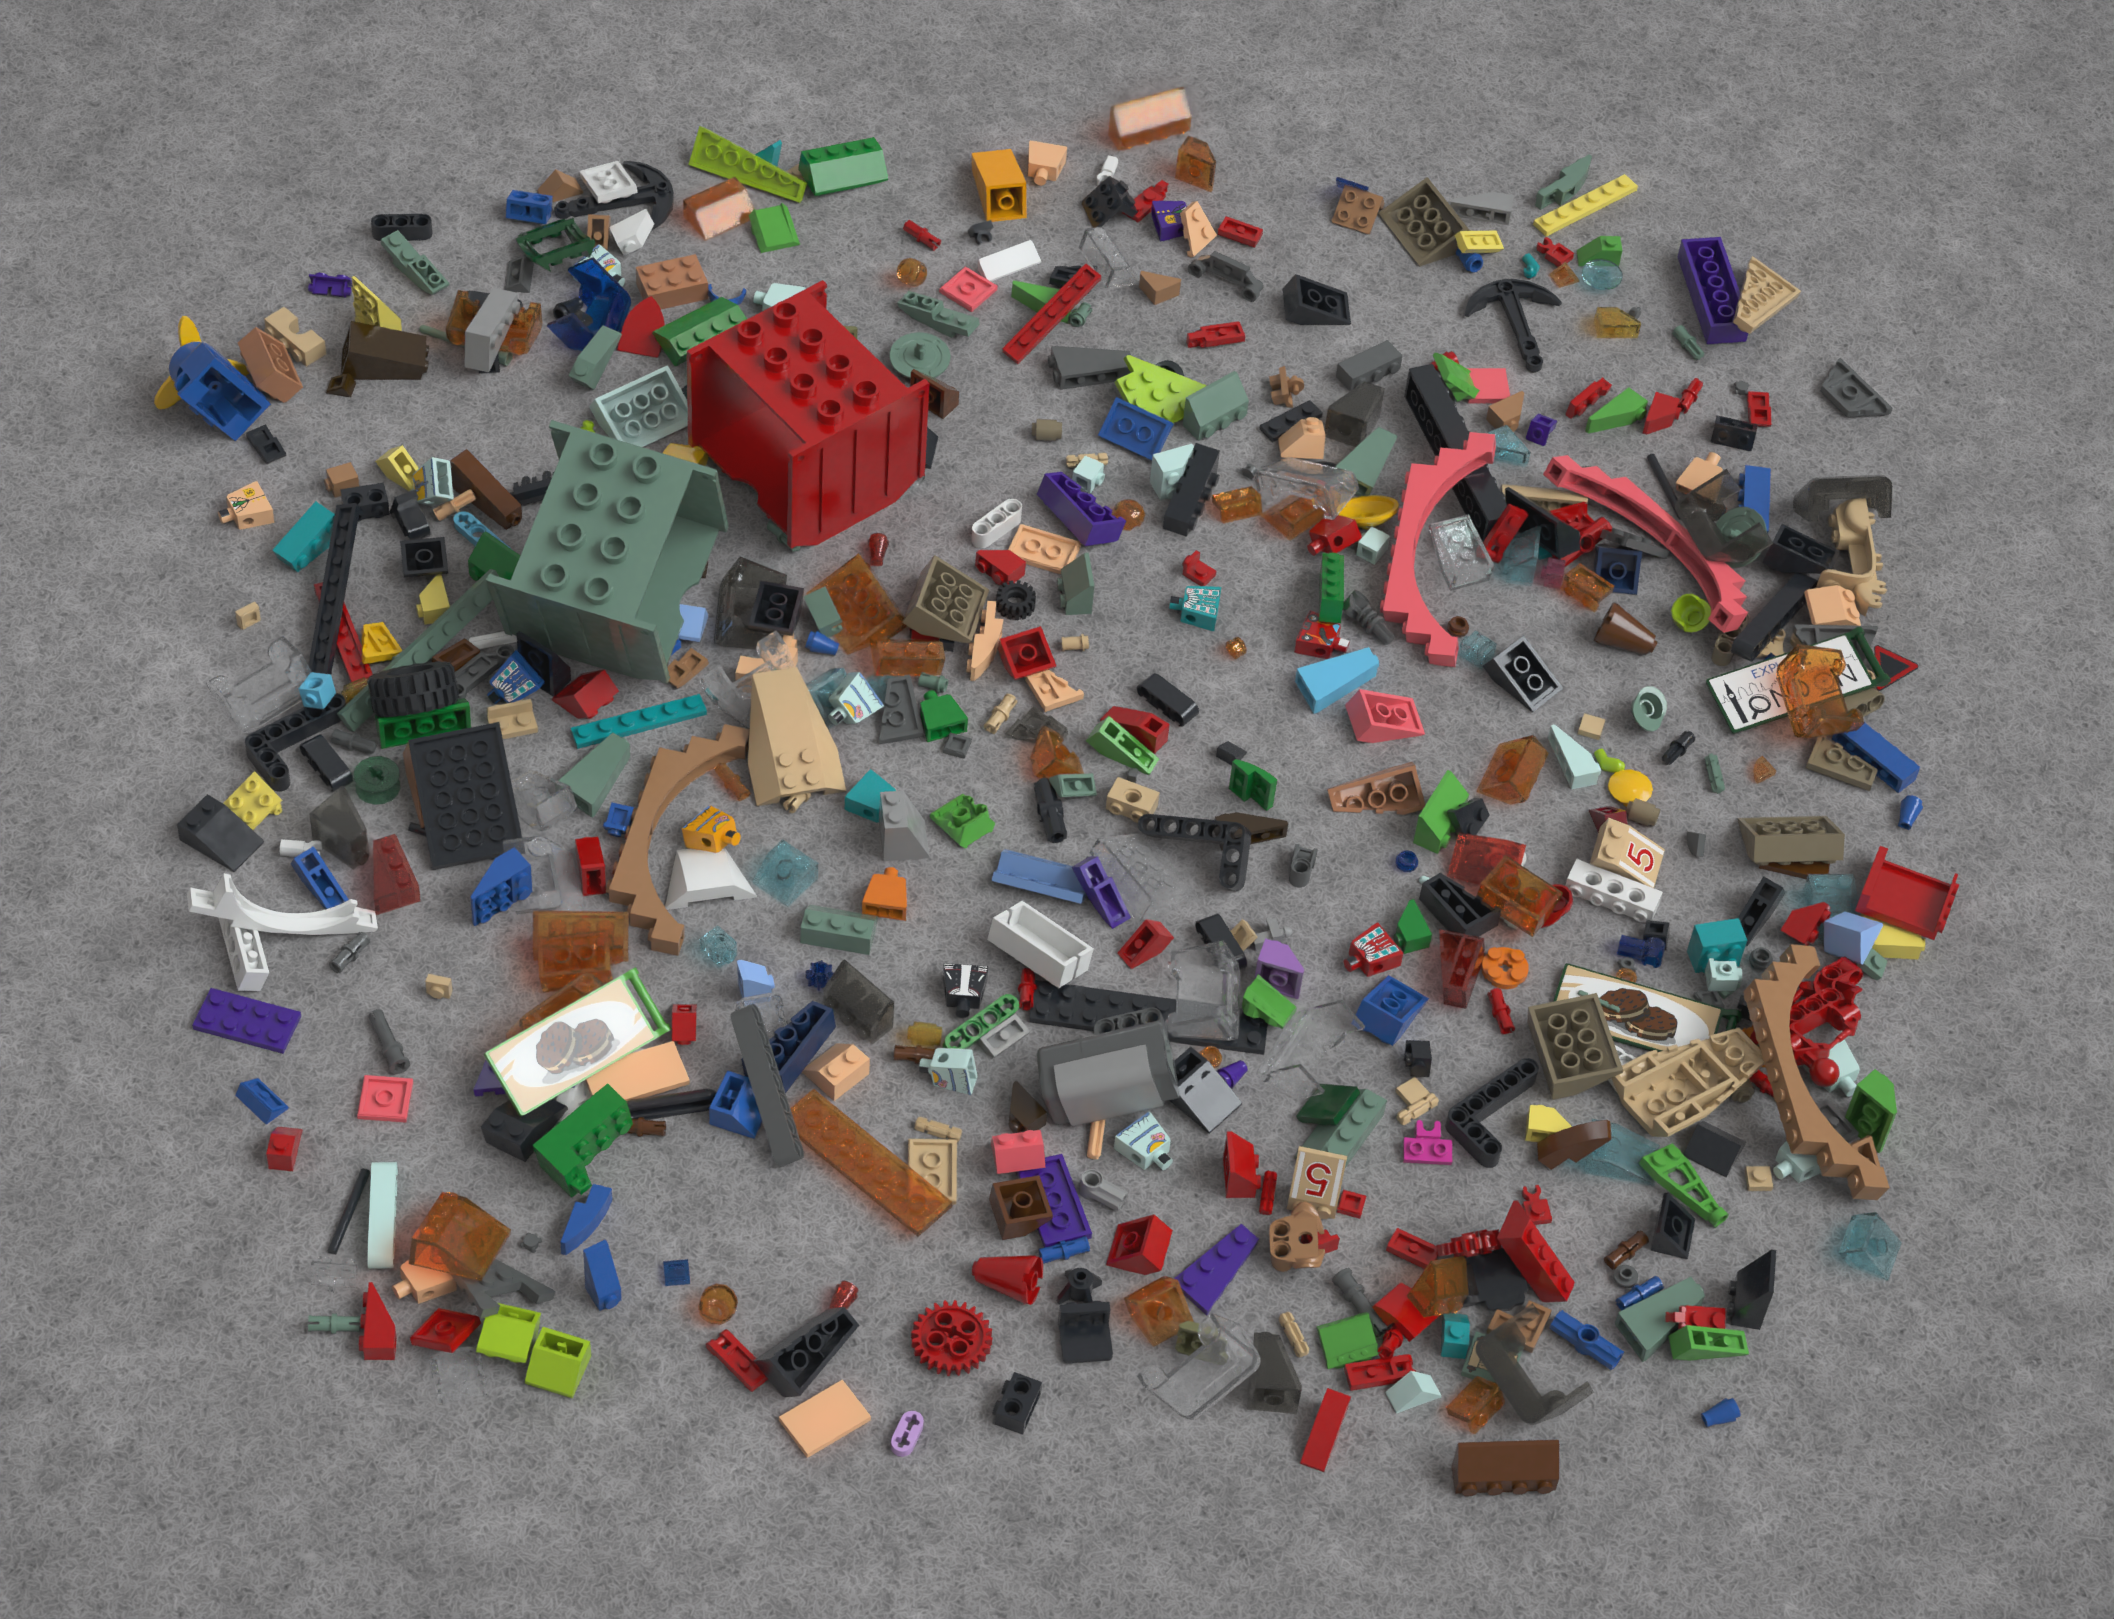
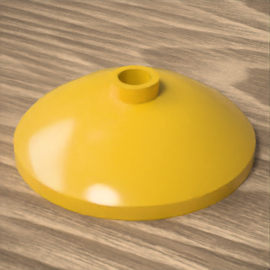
M1359 496L1339 503L1335 507L1334 513L1355 519L1358 528L1368 530L1371 526H1379L1393 518L1399 511V503L1397 500L1387 496Z

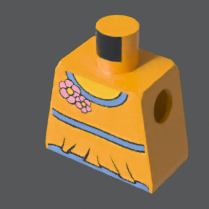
M710 805L681 828L685 846L691 849L718 853L728 844L738 845L741 839L740 833L736 830L733 817Z

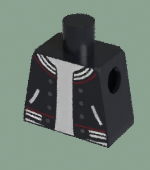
M944 963L943 985L946 1007H956L955 1014L957 1017L966 1018L970 1015V1009H980L987 984L988 966Z

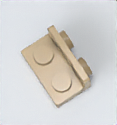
M531 699L487 708L488 724L499 722L503 739L538 732Z

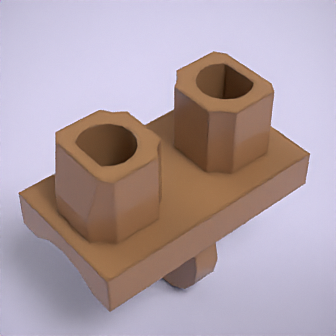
M1285 366L1279 367L1280 374L1269 376L1272 390L1281 388L1271 392L1274 405L1285 403L1287 408H1293L1292 393L1298 395L1304 389V381L1295 375L1290 379L1286 374Z

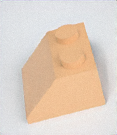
M1309 417L1306 420L1301 419L1278 438L1280 456L1284 458L1323 459L1325 431L1322 420L1314 417Z
M1835 585L1808 589L1804 592L1812 625L1861 626L1860 614L1855 604V596L1849 589Z
M836 1043L807 1065L802 1073L835 1101L869 1075L870 1058L854 1044Z

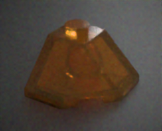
M1046 726L1041 727L1030 756L1033 766L1032 771L1035 776L1049 779L1059 774H1084L1079 757L1074 751L1070 753L1068 748L1062 744L1064 739L1058 732Z

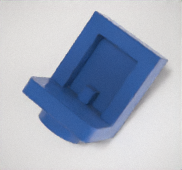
M611 802L607 821L603 823L604 829L608 831L607 834L615 837H621V834H626L628 825L631 826L634 807Z

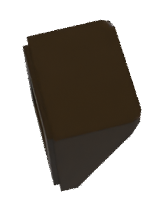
M349 373L331 377L326 394L351 397L356 381Z

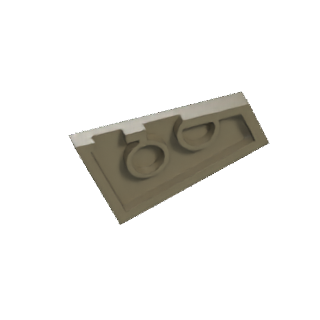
M1820 731L1806 768L1870 791L1878 770L1857 755L1852 756L1844 751L1843 746L1839 743L1834 744L1826 739L1827 735Z

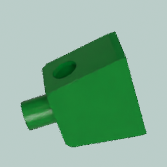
M934 690L924 694L925 701L920 703V719L927 743L949 737L950 733L960 734L967 732L968 718L951 695L946 694L938 697Z

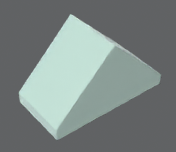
M1410 1371L1385 1392L1396 1414L1441 1397L1432 1377L1415 1371Z

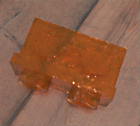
M1252 486L1212 495V503L1220 510L1222 523L1262 515L1261 494Z
M1581 563L1565 574L1561 590L1568 596H1571L1593 612L1598 610L1600 602L1610 595L1614 589V585Z
M1476 1376L1446 1407L1448 1415L1467 1422L1470 1432L1476 1434L1502 1408L1505 1400L1499 1384Z

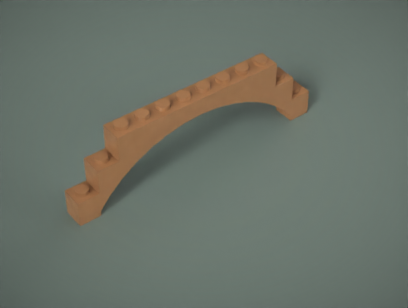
M724 724L722 732L717 733L716 740L692 736L689 744H685L683 752L659 747L657 755L652 756L650 763L651 772L646 773L644 780L645 789L639 793V806L633 810L631 818L633 823L632 826L628 825L626 829L625 839L627 840L625 844L622 843L620 846L619 862L615 861L612 871L614 876L612 880L609 879L607 882L606 893H609V902L628 906L627 917H630V926L649 930L648 941L651 942V950L679 956L685 938L684 925L679 924L667 911L658 897L651 880L648 868V851L655 827L668 805L691 782L720 765L736 759L745 760L749 749L750 729Z
M1791 944L1779 957L1780 962H1772L1761 974L1762 980L1754 979L1743 991L1750 1019L1756 1033V1039L1761 1050L1762 1060L1767 1070L1768 1080L1773 1090L1774 1100L1779 1110L1780 1120L1784 1127L1786 1140L1792 1154L1816 1155L1822 1176L1847 1178L1853 1199L1878 1200L1890 1188L1884 1168L1876 1166L1861 1155L1833 1128L1809 1094L1796 1065L1789 1027L1793 997L1803 978L1809 979L1820 967V963L1814 946Z

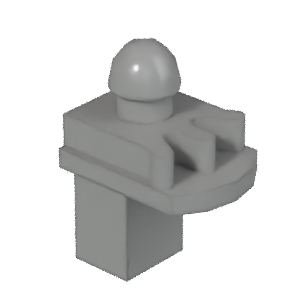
M1266 918L1269 931L1256 934L1258 938L1253 941L1255 950L1262 949L1265 938L1283 943L1282 938L1290 937L1293 932L1292 929L1288 926L1279 929L1276 918Z

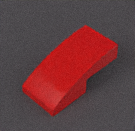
M1748 391L1747 407L1749 422L1758 424L1757 426L1771 427L1769 393Z

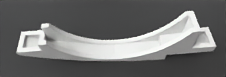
M223 874L213 892L190 888L187 892L189 912L229 919L230 927L271 933L306 935L355 934L358 932H375L378 929L375 911L356 907L358 904L357 900L353 899L326 910L310 913H282L262 908L240 894L229 874Z

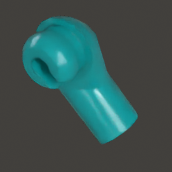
M1528 253L1522 258L1527 266L1526 268L1524 267L1523 272L1526 278L1531 279L1537 275L1540 266L1532 255Z

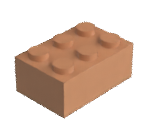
M696 254L636 267V284L642 299L644 300L652 296L660 306V309L708 299V281Z
M257 327L238 342L241 350L240 355L246 361V368L254 380L253 385L259 391H265L273 399H278L284 403L303 388L284 343Z

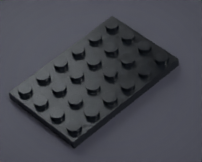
M499 722L408 740L433 870L496 858L514 847L519 853L525 852Z

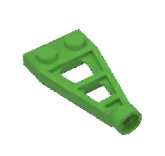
M1673 1143L1642 1157L1639 1162L1640 1166L1658 1184L1703 1219L1708 1220L1715 1228L1728 1218L1729 1214L1722 1207L1718 1206L1689 1160ZM1680 1170L1688 1180V1183L1681 1186L1673 1181L1668 1174ZM1693 1189L1697 1190L1703 1201H1697L1687 1192Z

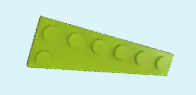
M699 126L688 165L801 203L807 185L805 181L713 131Z

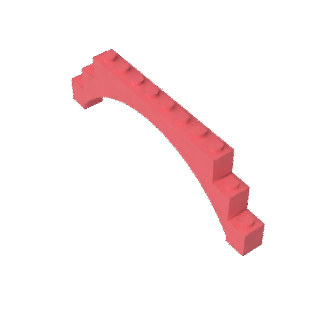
M1469 432L1468 440H1464L1463 450L1440 448L1439 456H1435L1434 465L1411 463L1410 472L1407 471L1405 475L1407 488L1402 491L1401 500L1404 504L1403 508H1399L1398 521H1400V524L1395 527L1394 538L1397 540L1396 544H1392L1391 557H1393L1392 563H1388L1387 575L1389 576V581L1384 583V594L1386 596L1385 600H1381L1380 613H1383L1385 621L1403 623L1402 634H1406L1407 642L1426 645L1425 656H1428L1429 664L1456 667L1459 645L1458 637H1452L1431 615L1417 587L1414 563L1419 536L1428 516L1447 491L1474 470L1486 464H1493L1496 450L1495 434Z
M1568 455L1551 459L1543 473L1546 478L1557 487L1574 491L1612 509L1652 535L1683 563L1699 583L1711 607V615L1708 620L1723 633L1738 630L1748 614L1741 607L1747 596L1740 591L1746 580L1627 477L1611 479L1597 466L1580 467Z

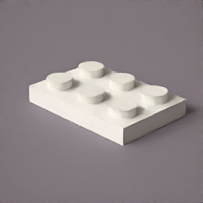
M619 161L580 171L582 181L598 203H608L613 199L627 198L632 194L638 193L636 184Z

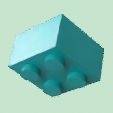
M1739 918L1694 925L1687 953L1695 973H1705L1709 958H1714V961H1736V966L1739 967L1747 943V938Z

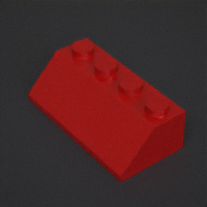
M1518 1200L1513 1201L1497 1240L1542 1302H1567L1575 1284L1574 1280Z

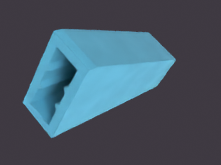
M1369 647L1297 668L1295 683L1315 714L1376 677L1379 660L1376 655H1373Z

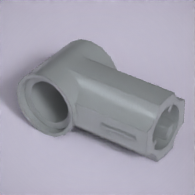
M1088 1169L1081 1176L1079 1194L1083 1198L1088 1200L1095 1199L1115 1211L1120 1210L1127 1198V1191L1104 1180L1102 1174L1095 1169Z

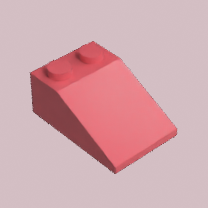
M1359 689L1345 705L1357 741L1377 743L1425 734L1413 698Z

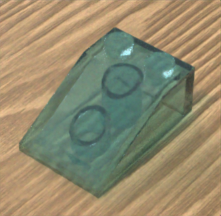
M1808 874L1803 889L1806 906L1821 902L1827 903L1831 907L1829 918L1843 912L1858 915V912L1855 911L1858 897L1854 874ZM1822 923L1817 930L1819 936L1814 945H1824V924Z
M1610 1122L1612 1140L1585 1157L1583 1173L1655 1186L1656 1181L1640 1166L1639 1162L1642 1157L1659 1150L1660 1145L1617 1123Z

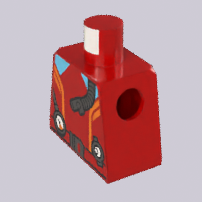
M1310 610L1296 639L1294 653L1330 659L1333 650L1346 653L1350 641L1339 637L1340 624L1319 621V614Z

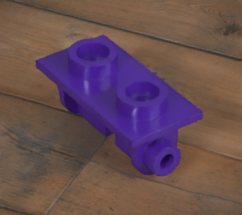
M320 272L309 274L311 283H309L308 291L312 292V294L328 295V288H332L331 296H351V287L353 286L352 280L348 276H328Z

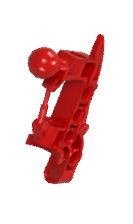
M1845 956L1823 967L1816 974L1814 981L1801 982L1793 997L1790 1010V1040L1796 1065H1806L1810 1069L1811 1080L1820 1087H1829L1837 1082L1840 1075L1839 1066L1834 1060L1828 1058L1830 1049L1837 1043L1842 1042L1846 1037L1854 1036L1858 1027V1021L1861 1019V1013L1854 1004V998L1857 993L1862 991L1861 987L1856 986L1863 977L1862 969ZM1801 996L1806 997L1800 1002L1794 1004ZM1826 1022L1836 1030H1842L1830 1044L1814 1043L1809 1038L1806 1039L1803 1036ZM1754 1030L1750 1039L1756 1045L1758 1041Z

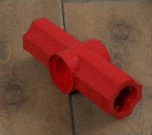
M1604 517L1595 520L1579 532L1581 539L1583 538L1584 540L1583 546L1581 547L1580 545V550L1561 559L1552 555L1554 562L1561 568H1565L1582 554L1591 552L1595 545L1603 540L1600 537L1602 530H1612L1610 522Z

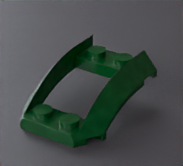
M574 218L551 222L518 235L519 237L515 238L517 244L530 261L550 272L549 264L551 266L561 264L564 258L570 257V259H574L582 255L590 258L595 246V240L590 239L579 229ZM563 230L572 242L543 254H539L531 246L542 242V238L550 236V238L557 237L562 234L561 231Z

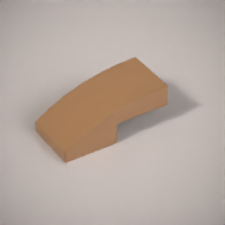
M690 648L679 661L674 659L667 667L670 675L669 683L677 689L682 687L709 664L708 659Z

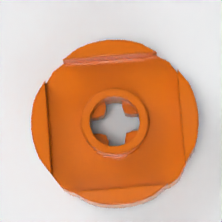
M1492 947L1483 958L1481 971L1484 978H1487L1493 986L1500 989H1513L1526 980L1529 965L1525 959V954L1519 949ZM1507 965L1510 968L1505 972L1499 966Z

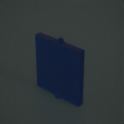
M1340 177L1336 178V184L1339 188L1344 189V186L1347 185L1369 192V187Z

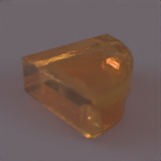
M1764 756L1757 759L1753 772L1754 779L1759 784L1774 776L1776 770Z

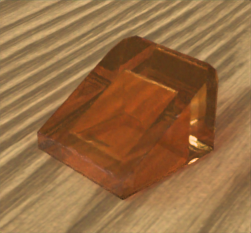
M1566 262L1549 274L1559 288L1580 282Z

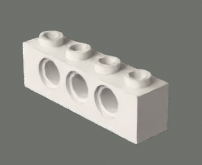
M1576 859L1565 885L1571 891L1573 897H1581L1596 906L1612 909L1617 914H1625L1641 923H1646V920L1652 921L1663 893L1579 859Z
M219 918L238 991H261L268 977L269 970L258 931L230 927L229 919Z

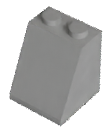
M880 792L879 830L883 860L896 861L930 858L925 820L905 792Z

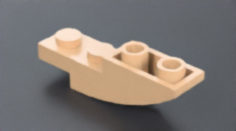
M987 601V610L982 609L981 623H985V626H980V634H975L974 642L969 644L968 655L972 656V659L967 660L966 672L971 673L970 681H975L984 673L998 651L999 639L1002 637L1003 619L995 618V601Z

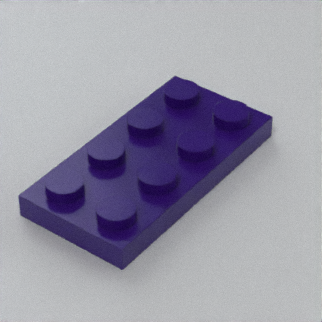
M210 988L192 1027L196 1031L284 1054L300 1021L301 1012Z
M1063 1154L1045 1157L1046 1168L1016 1171L1019 1179L1040 1175L1053 1214V1219L1037 1228L1044 1247L1059 1244V1241L1062 1240L1067 1242L1084 1236L1087 1239L1092 1238V1231Z

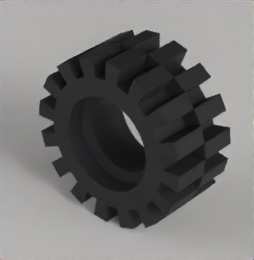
M1011 580L1009 585L1005 582L1003 587L1000 586L998 588L996 607L998 613L1001 612V616L1005 617L1008 615L1007 619L1010 620L1012 617H1015V620H1019V617H1021L1023 620L1026 619V615H1032V612L1035 610L1036 592L1035 590L1033 591L1031 585L1027 587L1028 583L1026 582L1022 585L1020 580H1017V583ZM1011 597H1019L1023 599L1024 602L1012 603L1008 601V599Z

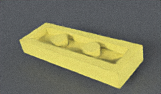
M1460 231L1454 235L1457 240V246L1462 253H1495L1504 249L1497 231Z

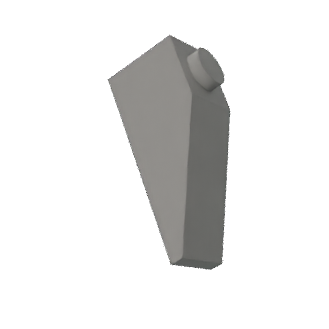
M1490 192L1455 198L1451 200V207L1462 218L1509 225L1514 195Z

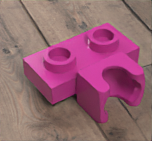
M1422 1120L1416 1121L1414 1138L1404 1137L1403 1163L1452 1164V1140L1440 1139L1441 1123L1439 1121H1435L1434 1128L1431 1131H1426L1423 1128Z

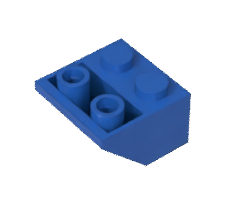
M727 1071L710 1105L709 1124L755 1139L762 1125V1119L749 1077Z

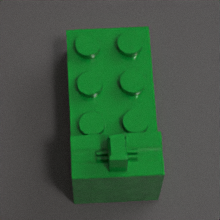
M607 1083L533 1144L539 1166L571 1198L577 1193L582 1195L592 1186L585 1166L589 1165L598 1153L608 1149L616 1138L626 1134L633 1125L627 1101Z

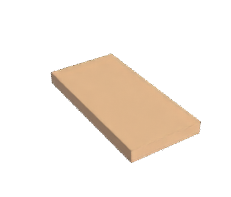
M671 1041L631 1053L587 1078L585 1082L591 1096L608 1083L623 1099L628 1101L689 1085L690 1080L675 1043Z

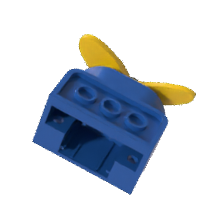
M182 316L178 324L181 347L170 360V376L158 390L154 404L158 409H166L182 399L196 415H202L203 420L211 427L216 425L236 441L271 403L245 377L249 372L244 363L226 359L212 346L201 342L199 332L193 321L187 316Z

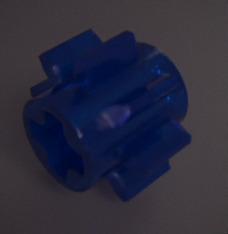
M821 960L810 963V970L805 971V978L808 979L809 987L814 986L820 991L824 987L830 988V981H835V973L832 972L831 964L828 965Z

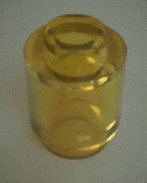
M369 677L360 678L343 686L341 694L345 697L346 704L368 685Z
M914 1021L913 1026L909 1025L907 1040H911V1045L933 1048L934 1045L940 1046L942 1027L934 1023Z

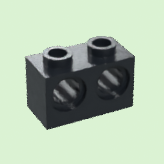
M384 482L340 490L342 505L351 503L359 505L358 522L363 519L382 518L390 515Z
M1014 1372L1011 1380H1006L1003 1385L1001 1394L1004 1396L1002 1400H997L993 1408L992 1414L995 1415V1425L1023 1435L1040 1398L1042 1382ZM1022 1391L1025 1392V1394H1018L1016 1392ZM1007 1412H1015L1016 1414L1010 1415Z

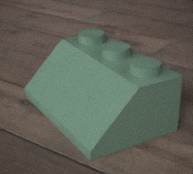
M1233 371L1186 397L1182 426L1198 441L1204 437L1209 438L1215 431L1221 428L1225 429L1231 422L1237 419L1241 420L1246 416L1249 400L1237 372Z
M809 905L805 909L801 924L800 943L870 955L879 916Z

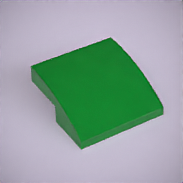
M1237 759L1232 761L1229 789L1244 802L1252 798L1266 811L1272 808L1277 779L1251 763Z

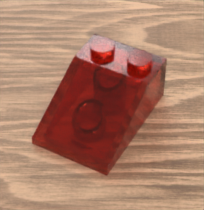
M1458 833L1447 877L1505 892H1514L1526 845L1505 839Z

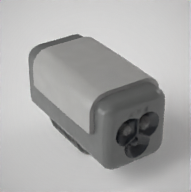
M1147 1008L1103 1018L1096 1022L1093 1036L1038 1049L1036 1054L1041 1095L1053 1122L1057 1125L1070 1123L1071 1126H1077L1164 1106V1101L1179 1098L1174 1055L1168 1039L1166 1024L1160 1010L1157 1008Z

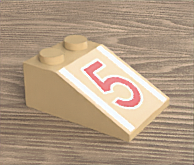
M1608 818L1600 827L1590 864L1654 888L1665 849L1631 826Z
M1299 1146L1287 1209L1293 1210L1298 1203L1305 1201L1315 1207L1320 1219H1335L1347 1156Z

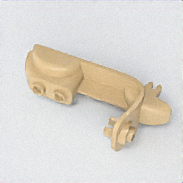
M1860 495L1842 502L1834 509L1833 514L1829 515V527H1832L1831 541L1835 543L1836 550L1849 551L1852 574L1831 569L1824 570L1820 574L1816 588L1838 585L1849 589L1855 596L1858 612L1866 617L1868 607L1881 608L1883 604L1879 602L1882 597L1872 594V592L1885 594L1887 589L1884 588L1886 583L1877 580L1876 571L1882 570L1883 563H1877L1880 562L1882 555L1875 553L1871 525L1875 523V519H1872L1875 515L1868 512L1866 496Z

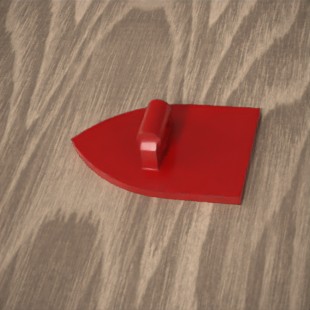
M652 296L638 303L626 317L617 351L655 358L659 357L661 346L652 332L665 326L660 306Z

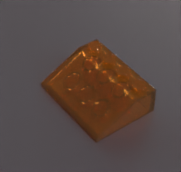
M859 553L806 593L808 595L824 586L826 587L842 620V623L839 625H842L843 630L834 636L847 655L893 638L907 627L906 624L902 623L904 619L903 613L871 566Z
M442 1192L411 1239L409 1264L482 1281L508 1239L511 1229L468 1198L453 1192Z

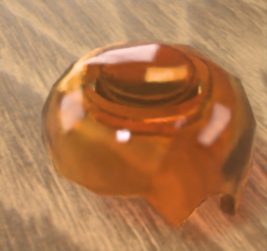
M1132 499L1119 501L1112 511V515L1117 519L1121 516L1126 520L1123 528L1126 531H1131L1137 525L1140 527L1146 516L1143 506Z
M711 1285L703 1291L698 1303L699 1314L702 1319L710 1324L722 1325L730 1321L735 1314L738 1299L734 1290L727 1285Z

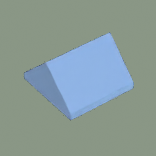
M680 604V613L684 623L678 639L700 642L708 620L706 608Z
M1843 912L1824 921V952L1840 958L1845 956L1852 962L1863 965L1883 924L1849 912Z

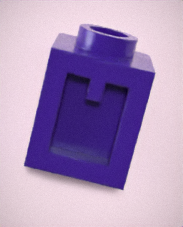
M1537 414L1530 422L1526 440L1545 446L1549 434L1556 428L1557 420Z

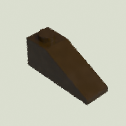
M1239 812L1221 814L1220 816H1215L1214 819L1237 822L1246 826L1251 832L1250 845L1287 836L1288 822L1286 820ZM1216 827L1213 830L1216 837L1220 834V827ZM1238 829L1235 832V840L1242 836V829ZM1219 844V846H1220V848H1221V851H1222V850H1223V844Z

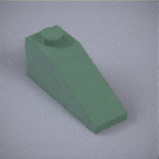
M602 326L577 357L568 376L574 382L594 390L622 334Z

